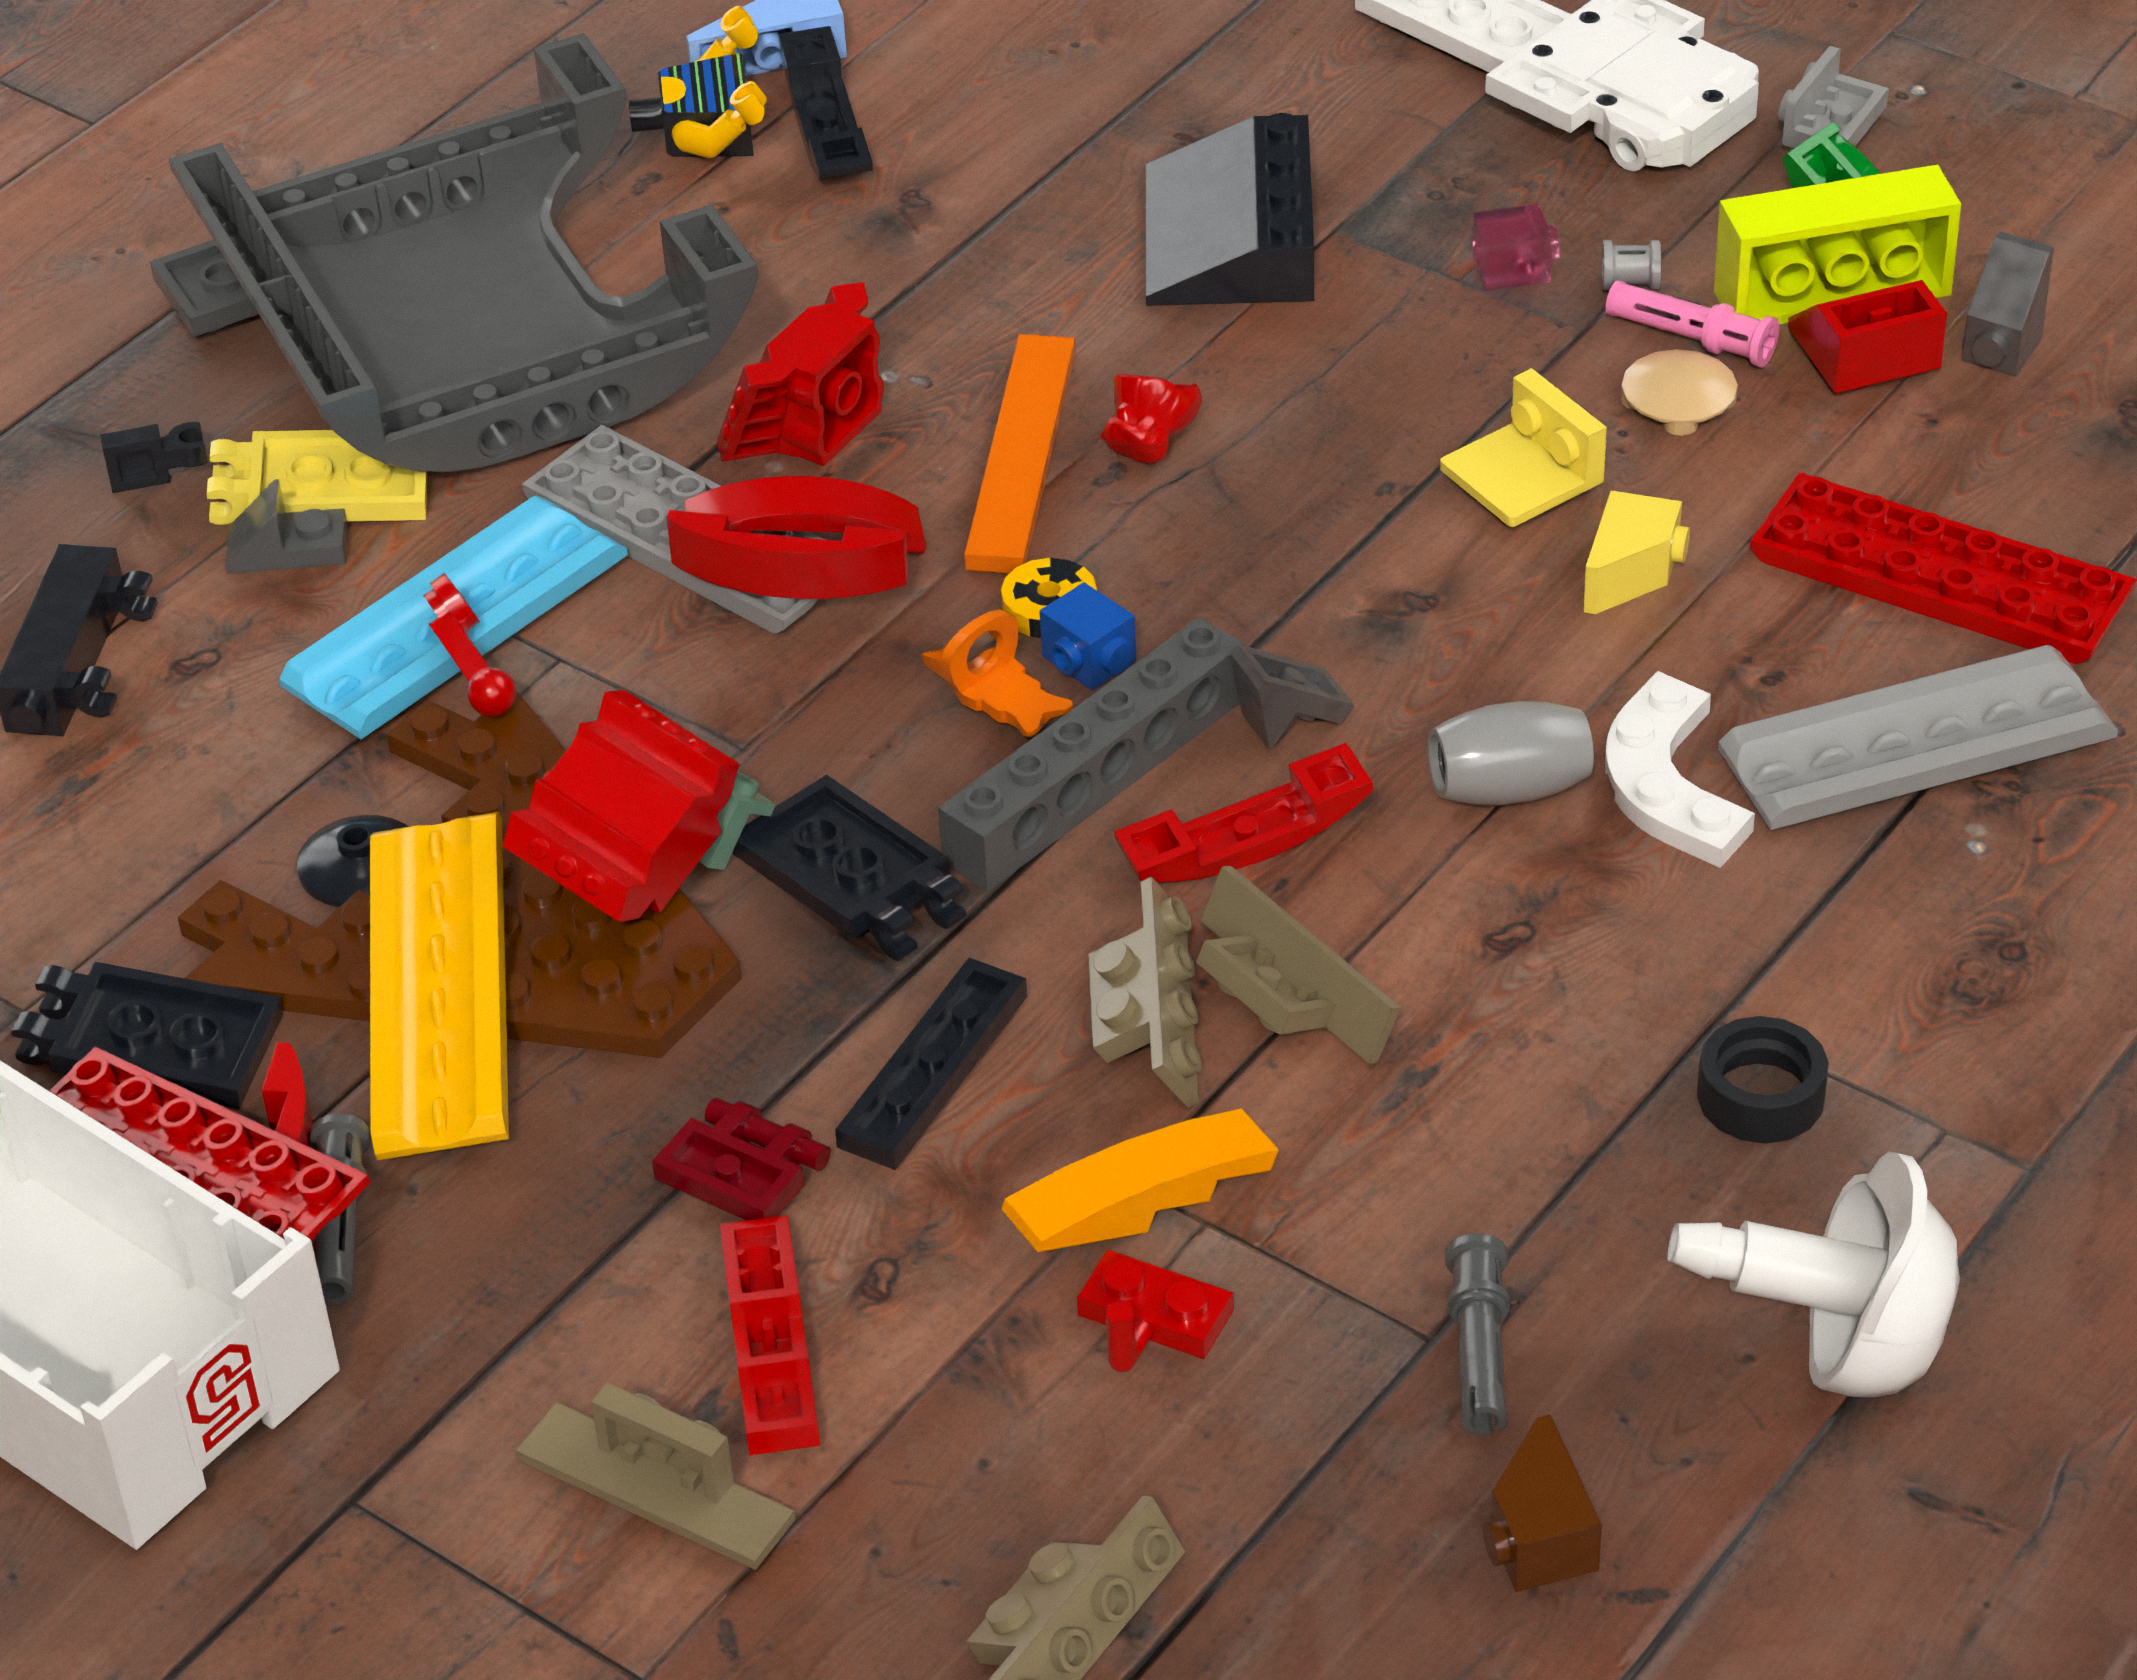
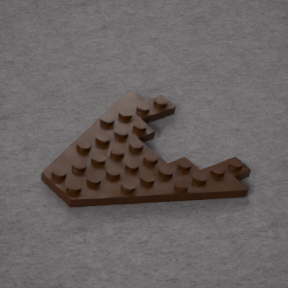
M518 692L515 703L508 712L497 717L480 715L475 721L426 699L387 733L391 753L469 790L441 815L442 823L457 818L500 812L502 817V845L510 813L512 811L529 809L535 780L543 778L548 771L550 772L566 752ZM503 847L507 1039L662 1058L742 979L738 958L680 888L660 914L648 909L638 919L618 922ZM220 880L178 916L182 936L213 951L185 979L279 996L282 1000L283 1011L370 1022L369 895L358 890L315 928Z

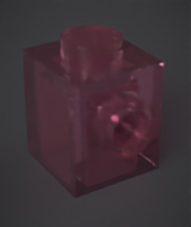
M1539 204L1473 213L1472 259L1485 291L1551 282V259L1559 257V237L1556 226L1554 224L1547 225Z

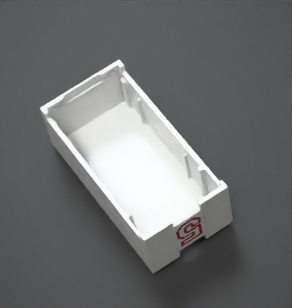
M0 1061V1457L137 1550L207 1488L202 1470L261 1418L263 1424L274 1429L340 1371L312 1241L292 1227L283 1233V1239L2 1061Z

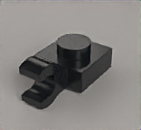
M200 422L179 424L164 437L160 436L158 424L100 434L112 493L170 483L168 469L197 467L208 462Z

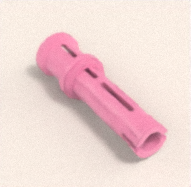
M1618 280L1610 288L1606 300L1607 315L1622 317L1655 327L1659 330L1699 340L1702 343V347L1706 348L1709 353L1718 355L1726 351L1749 358L1753 366L1760 368L1765 367L1771 360L1778 343L1780 329L1778 319L1765 316L1760 320L1736 313L1734 307L1726 303L1716 304L1709 308L1674 298L1670 295L1628 285L1626 282ZM1647 306L1675 315H1679L1680 318L1650 310L1647 308ZM1737 333L1748 336V338L1740 336Z

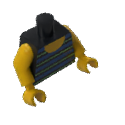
M735 6L725 13L721 19L720 26L728 36L723 40L717 38L700 59L691 63L662 68L658 72L660 97L628 100L632 132L664 129L666 151L672 157H705L710 159L728 156H754L751 125H756L762 121L765 114L764 105L767 97L755 82L749 81L745 83L742 53L735 52L737 47L740 49L750 48L758 39V30L753 24L752 17L741 6Z

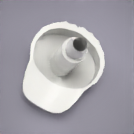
M1887 1152L1879 1158L1870 1173L1854 1175L1843 1187L1833 1206L1823 1236L1750 1221H1744L1740 1230L1724 1227L1720 1222L1676 1223L1673 1227L1668 1247L1669 1262L1707 1279L1716 1277L1730 1280L1731 1291L1810 1307L1809 1373L1812 1382L1820 1389L1851 1397H1879L1896 1394L1926 1374L1943 1343L1960 1280L1957 1240L1949 1224L1927 1199V1186L1922 1169L1912 1156L1894 1152Z

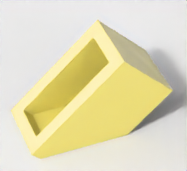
M1610 491L1586 564L1584 613L1598 614L1668 585L1674 562H1685L1689 546L1690 527L1680 526L1682 501Z

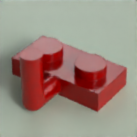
M1107 1249L1077 1296L1078 1316L1106 1325L1109 1364L1118 1372H1126L1133 1368L1149 1341L1205 1359L1234 1311V1296L1231 1291Z

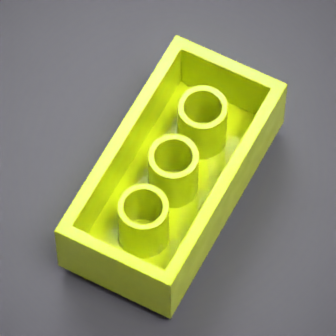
M1938 164L1720 200L1714 293L1720 304L1732 305L1736 313L1760 320L1765 316H1771L1778 319L1779 324L1788 323L1789 317L1817 304L1919 280L1924 281L1936 298L1951 296L1961 202Z

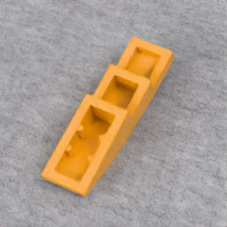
M1240 1108L1186 1120L1120 1142L1069 1164L1005 1198L1001 1210L1037 1252L1147 1233L1156 1211L1209 1202L1218 1180L1271 1171L1279 1149L1244 1110Z

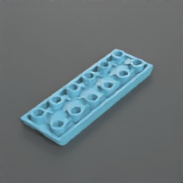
M533 496L290 659L279 678L280 687L359 739H363L461 671L429 626V623L438 618V616L423 595L433 589L430 583L445 573L480 620V623L468 631V636L483 656L628 556L627 547L602 532L586 526L574 515L549 500Z

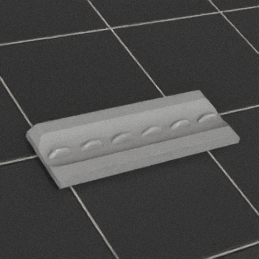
M600 425L522 483L523 492L528 499L533 496H539L549 500L574 515L586 526L602 532L627 547L628 557L771 633L777 634L785 630L810 610L819 600L780 598L737 591L697 578L673 565L671 562L666 518L669 510L683 511L684 500L721 485L604 425ZM751 530V533L824 539L812 532Z
M2045 645L1736 726L1719 741L1718 750L1769 829L1774 830L2117 738L2118 729L2099 703L2087 692L2081 679L2062 653L2050 645Z

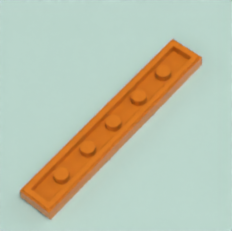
M1019 334L964 554L965 570L1009 574L1016 567L1028 561L1076 355L1075 337Z

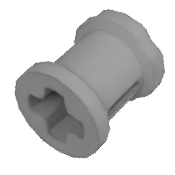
M1603 240L1601 256L1602 290L1609 291L1617 280L1626 282L1628 285H1648L1650 289H1660V241L1650 240L1648 245H1614L1612 240Z

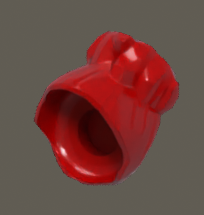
M1114 375V406L1116 414L1108 420L1101 434V439L1116 454L1133 458L1134 461L1146 464L1161 461L1166 456L1169 439L1181 433L1195 419L1202 403L1200 389L1195 383L1189 386L1173 384L1168 380L1150 376Z

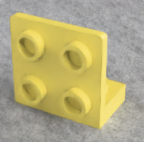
M1531 368L1513 377L1512 423L1440 459V470L1506 525L1515 527L1604 482L1607 427Z

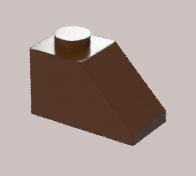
M1551 1415L1538 1417L1532 1424L1492 1490L1491 1522L1483 1524V1538L1488 1556L1494 1566L1504 1565L1515 1592L1599 1571L1602 1524Z

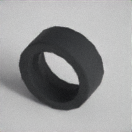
M1765 1016L1735 1019L1716 1029L1702 1046L1697 1098L1703 1115L1718 1130L1739 1140L1764 1144L1791 1140L1810 1130L1823 1114L1829 1062L1822 1044L1807 1029L1785 1019ZM1764 1064L1777 1066L1792 1073L1802 1084L1786 1093L1761 1095L1748 1093L1733 1086L1724 1075L1739 1066Z

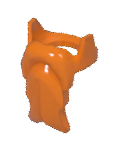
M994 610L973 619L960 629L942 649L922 654L924 665L948 682L962 705L975 711L983 710L997 722L1008 723L1016 727L1023 736L1032 737L1042 729L1047 721L1067 714L1073 709V702L1071 700L1042 690L1040 682L1028 676L1026 668L1015 659L1018 645V621L1015 616L1007 611ZM989 632L997 641L996 646L984 650L967 664V656L975 640L983 633Z

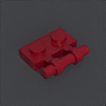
M716 1097L709 1102L704 1114L705 1121L715 1126L711 1127L690 1118L652 1160L655 1180L739 1218L753 1220L779 1216L805 1186L803 1167L799 1165H805L819 1172L827 1165L831 1150L830 1147L812 1140L811 1132L793 1123H788L783 1127L762 1118L761 1110L743 1101H738L733 1105ZM750 1142H753V1143H755V1144H757V1145H760V1146L764 1147V1149H761V1148H759V1147H756V1146L750 1144Z

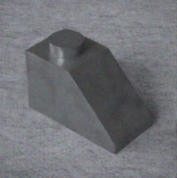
M2002 231L1997 233L1967 314L1962 361L2015 377L2018 375L2043 337L2053 246Z

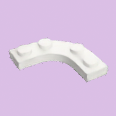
M1657 671L1627 702L1614 719L1607 736L1605 774H1608L1615 791L1614 801L1635 825L1652 837L1721 868L1752 834L1755 813L1698 788L1679 774L1671 762V758L1677 747L1710 713L1711 694Z

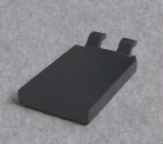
M828 775L823 776L775 806L771 816L761 815L746 824L732 852L737 858L850 938L854 939L869 930L885 954L896 961H899L918 948L917 942L903 931L914 923V918L909 911L918 905L923 904L932 920L945 929H948L967 916L966 910L957 905L952 899L963 892V886L950 874L948 857Z
M94 962L88 975L74 973L56 965L44 966L35 984L36 990L47 992L39 1006L41 1014L32 1011L21 1012L11 1033L14 1037L23 1038L15 1053V1057L18 1061L26 1064L39 1065L49 1059L51 1072L66 1075L77 1062L82 1060L94 1047H97L216 1104L240 1108L280 1023L283 1009L282 1000L279 996L106 963ZM47 1017L57 1018V1019L65 1018V1019H64V1021H61V1020L50 1019V1018H47Z

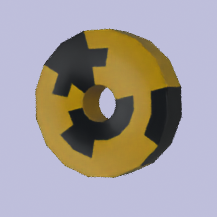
M1057 558L1031 560L1016 567L1005 577L1001 587L1002 610L1016 617L1018 632L1029 637L1041 638L1040 610L1083 582L1097 590L1094 576L1084 566L1070 560Z

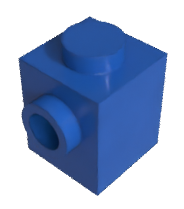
M1081 583L1040 610L1042 657L1053 663L1061 673L1072 676L1089 689L1094 690L1113 676L1121 674L1136 662L1135 615L1087 583Z

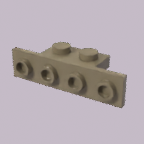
M1232 866L1221 867L1201 918V922L1220 938L1204 940L1196 963L1217 980V985L1222 991L1238 998L1259 1016L1260 1023L1267 1029L1280 1035H1292L1295 1032L1327 1028L1368 1064L1378 1063L1401 1007Z
M1151 876L1141 881L1143 928L1118 940L1111 941L1102 948L1088 954L1093 1049L1109 1063L1150 1043L1152 1071L1189 1108L1199 1103L1197 1073L1201 1072L1202 1069L1201 1059L1195 1047L1194 1025L1198 1023V1012L1192 1000L1191 977L1195 975V967L1189 954L1187 934L1192 928V922L1182 900L1176 895L1169 896Z
M608 1382L591 1402L594 1419L556 1402L515 1450L517 1460L754 1570H757L796 1520L795 1510L734 1483L728 1437L721 1434L714 1426L701 1420H689L661 1407L659 1403L645 1394H632Z
M1142 1496L1102 1545L1050 1542L1047 1546L1037 1551L1030 1559L1028 1569L1006 1595L996 1600L989 1607L985 1620L968 1638L966 1643L979 1664L1000 1666L989 1680H1081L1184 1555L1185 1550L1154 1498Z

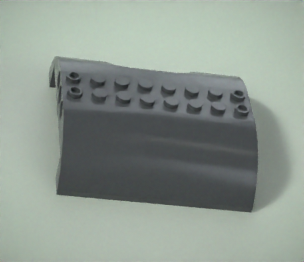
M585 33L533 48L541 103L258 190H251L222 143L169 159L172 173L320 415L337 435L357 451L385 464L414 471L452 472L482 468L517 457L527 456L535 451L571 439L582 438L600 425L611 427L636 417L665 401L696 377L719 353L737 328L752 298L759 277L758 265L712 204L660 220L666 273L647 288L626 297L610 296L596 287L555 229L556 220L567 201L587 178L607 150L620 123L627 101L626 88Z

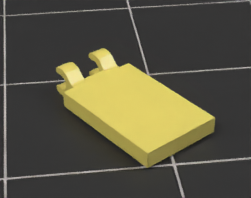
M333 430L253 431L252 442H235L229 439H217L211 442L210 462H227L229 465H213V475L208 478L207 499L226 500L225 502H210V523L226 525L234 522L275 479H279L286 513L303 512L310 509L329 510L344 508L347 521L426 520L428 471H414L382 463L357 451Z

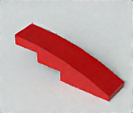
M788 1215L719 1224L749 1456L820 1446Z

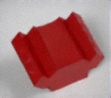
M864 282L831 286L824 305L808 307L766 345L760 363L743 367L717 439L722 462L780 453L804 458L825 466L882 412L881 401L884 393V383L879 376L877 361L880 349V336L875 330L874 320L861 316V312L867 308L869 302Z
M626 690L604 692L597 721L581 722L577 735L571 741L572 744L550 772L548 771L543 778L535 780L529 809L512 811L510 813L503 847L616 921L624 922L640 918L645 910L648 909L660 914L722 832L717 815L731 797L739 763Z

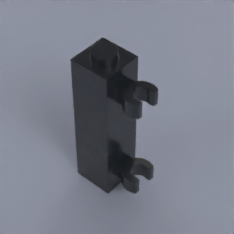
M68 544L58 545L0 671V714L5 732L64 736L76 708L96 717H105L111 714L117 700L116 693L103 692L110 680L111 671L104 667L95 666L118 612L138 621L152 618L158 604L157 598L141 596L147 594L153 580L152 574L143 571H131L123 576L116 548Z

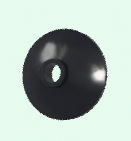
M358 815L343 818L322 827L309 837L298 854L296 865L302 887L316 900L336 907L344 904L358 890L370 896V836L375 832L409 826L390 817Z

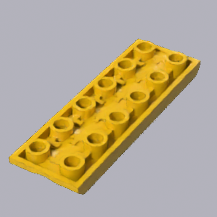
M500 812L457 818L436 825H416L375 832L370 836L371 1138L377 1160L509 1139L502 817Z

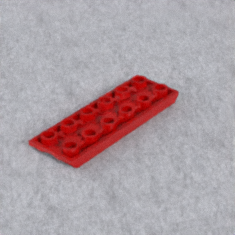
M1801 472L1797 474L1750 540V549L1765 564L2026 649L2050 645L2059 650L2065 659L2073 664H2079L2091 659L2137 583V578L2112 571L2106 567L2092 565L2054 553L2049 549L2035 547L1997 535L1992 531L1975 528L1941 517L1935 513L1918 510L1884 499L1878 495L1861 492L1830 482L1824 478L1814 477Z
M94 1047L82 1060L77 1062L49 1091L283 1239V1233L292 1227L313 1241L320 1230L332 1219L339 1216L371 1183L367 1174L97 1047Z

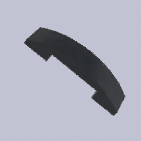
M825 26L778 34L782 61L794 112L809 161L816 176L819 179L873 171V163L862 127H857L843 82L841 59L831 27Z

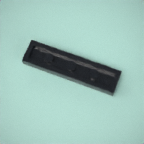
M969 957L836 1127L837 1148L896 1170L1027 998L1026 978Z

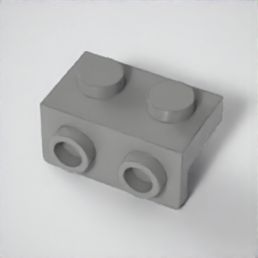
M1829 46L1817 62L1812 61L1809 63L1804 72L1803 79L1794 90L1789 89L1783 96L1778 114L1779 120L1784 122L1782 145L1795 148L1831 122H1834L1841 128L1839 134L1856 146L1887 107L1889 88L1839 74L1841 49Z

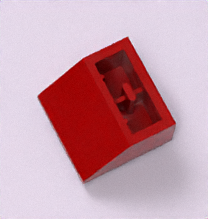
M1919 280L1814 305L1789 317L1788 328L1834 393H1840L1941 368L1947 312L1924 281Z

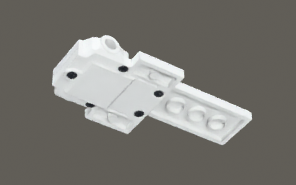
M1355 0L1356 10L1489 72L1486 74L1485 93L1508 103L1512 107L1521 109L1569 133L1588 120L1595 122L1594 134L1609 146L1615 161L1626 170L1637 171L1645 165L1662 168L1684 164L1691 167L1756 118L1759 70L1757 65L1739 57L1735 53L1728 52L1701 40L1704 37L1705 18L1665 0H1591L1573 14H1569L1541 0Z

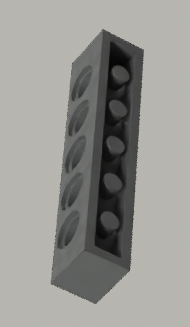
M1198 617L938 807L941 851L948 857L949 867L986 892H989L1239 705L1230 653L1236 644L1243 646L1245 644Z

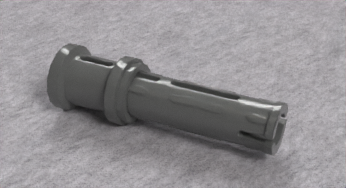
M339 1113L323 1116L312 1124L309 1140L314 1150L367 1174L362 1163L363 1153L368 1150L370 1145L371 1133L369 1126L363 1120L354 1115ZM346 1134L350 1135L351 1141H346ZM368 1186L339 1216L328 1222L313 1240L314 1255L325 1304L327 1305L344 1303L349 1300L350 1295H353L357 1201L366 1193Z
M1470 1233L1459 1236L1451 1241L1445 1249V1265L1450 1273L1453 1274V1289L1447 1296V1312L1455 1324L1459 1326V1362L1462 1392L1461 1425L1468 1432L1477 1435L1493 1434L1491 1414L1494 1415V1425L1497 1430L1501 1431L1507 1425L1501 1323L1510 1312V1295L1502 1287L1501 1272L1507 1266L1508 1256L1507 1248L1503 1241L1495 1236L1484 1233Z

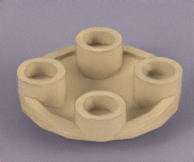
M1680 349L1658 351L1637 359L1625 371L1621 385V401L1625 407L1637 410L1640 414L1656 421L1663 422V427L1668 433L1680 436L1689 435L1697 430L1699 422L1716 417L1736 404L1738 384L1733 372L1719 359L1697 351Z

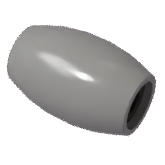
M1514 701L1486 705L1463 712L1432 728L1427 739V758L1433 787L1440 798L1474 805H1508L1535 801L1576 785L1588 778L1593 770V741L1587 718L1581 709L1544 701Z

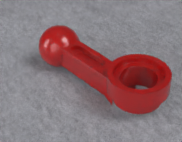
M443 573L430 583L433 589L423 595L438 616V618L429 623V626L469 681L467 697L472 708L483 716H501L508 712L515 703L517 695L515 682L505 671L498 668H490L470 640L468 631L480 623V620L449 577Z

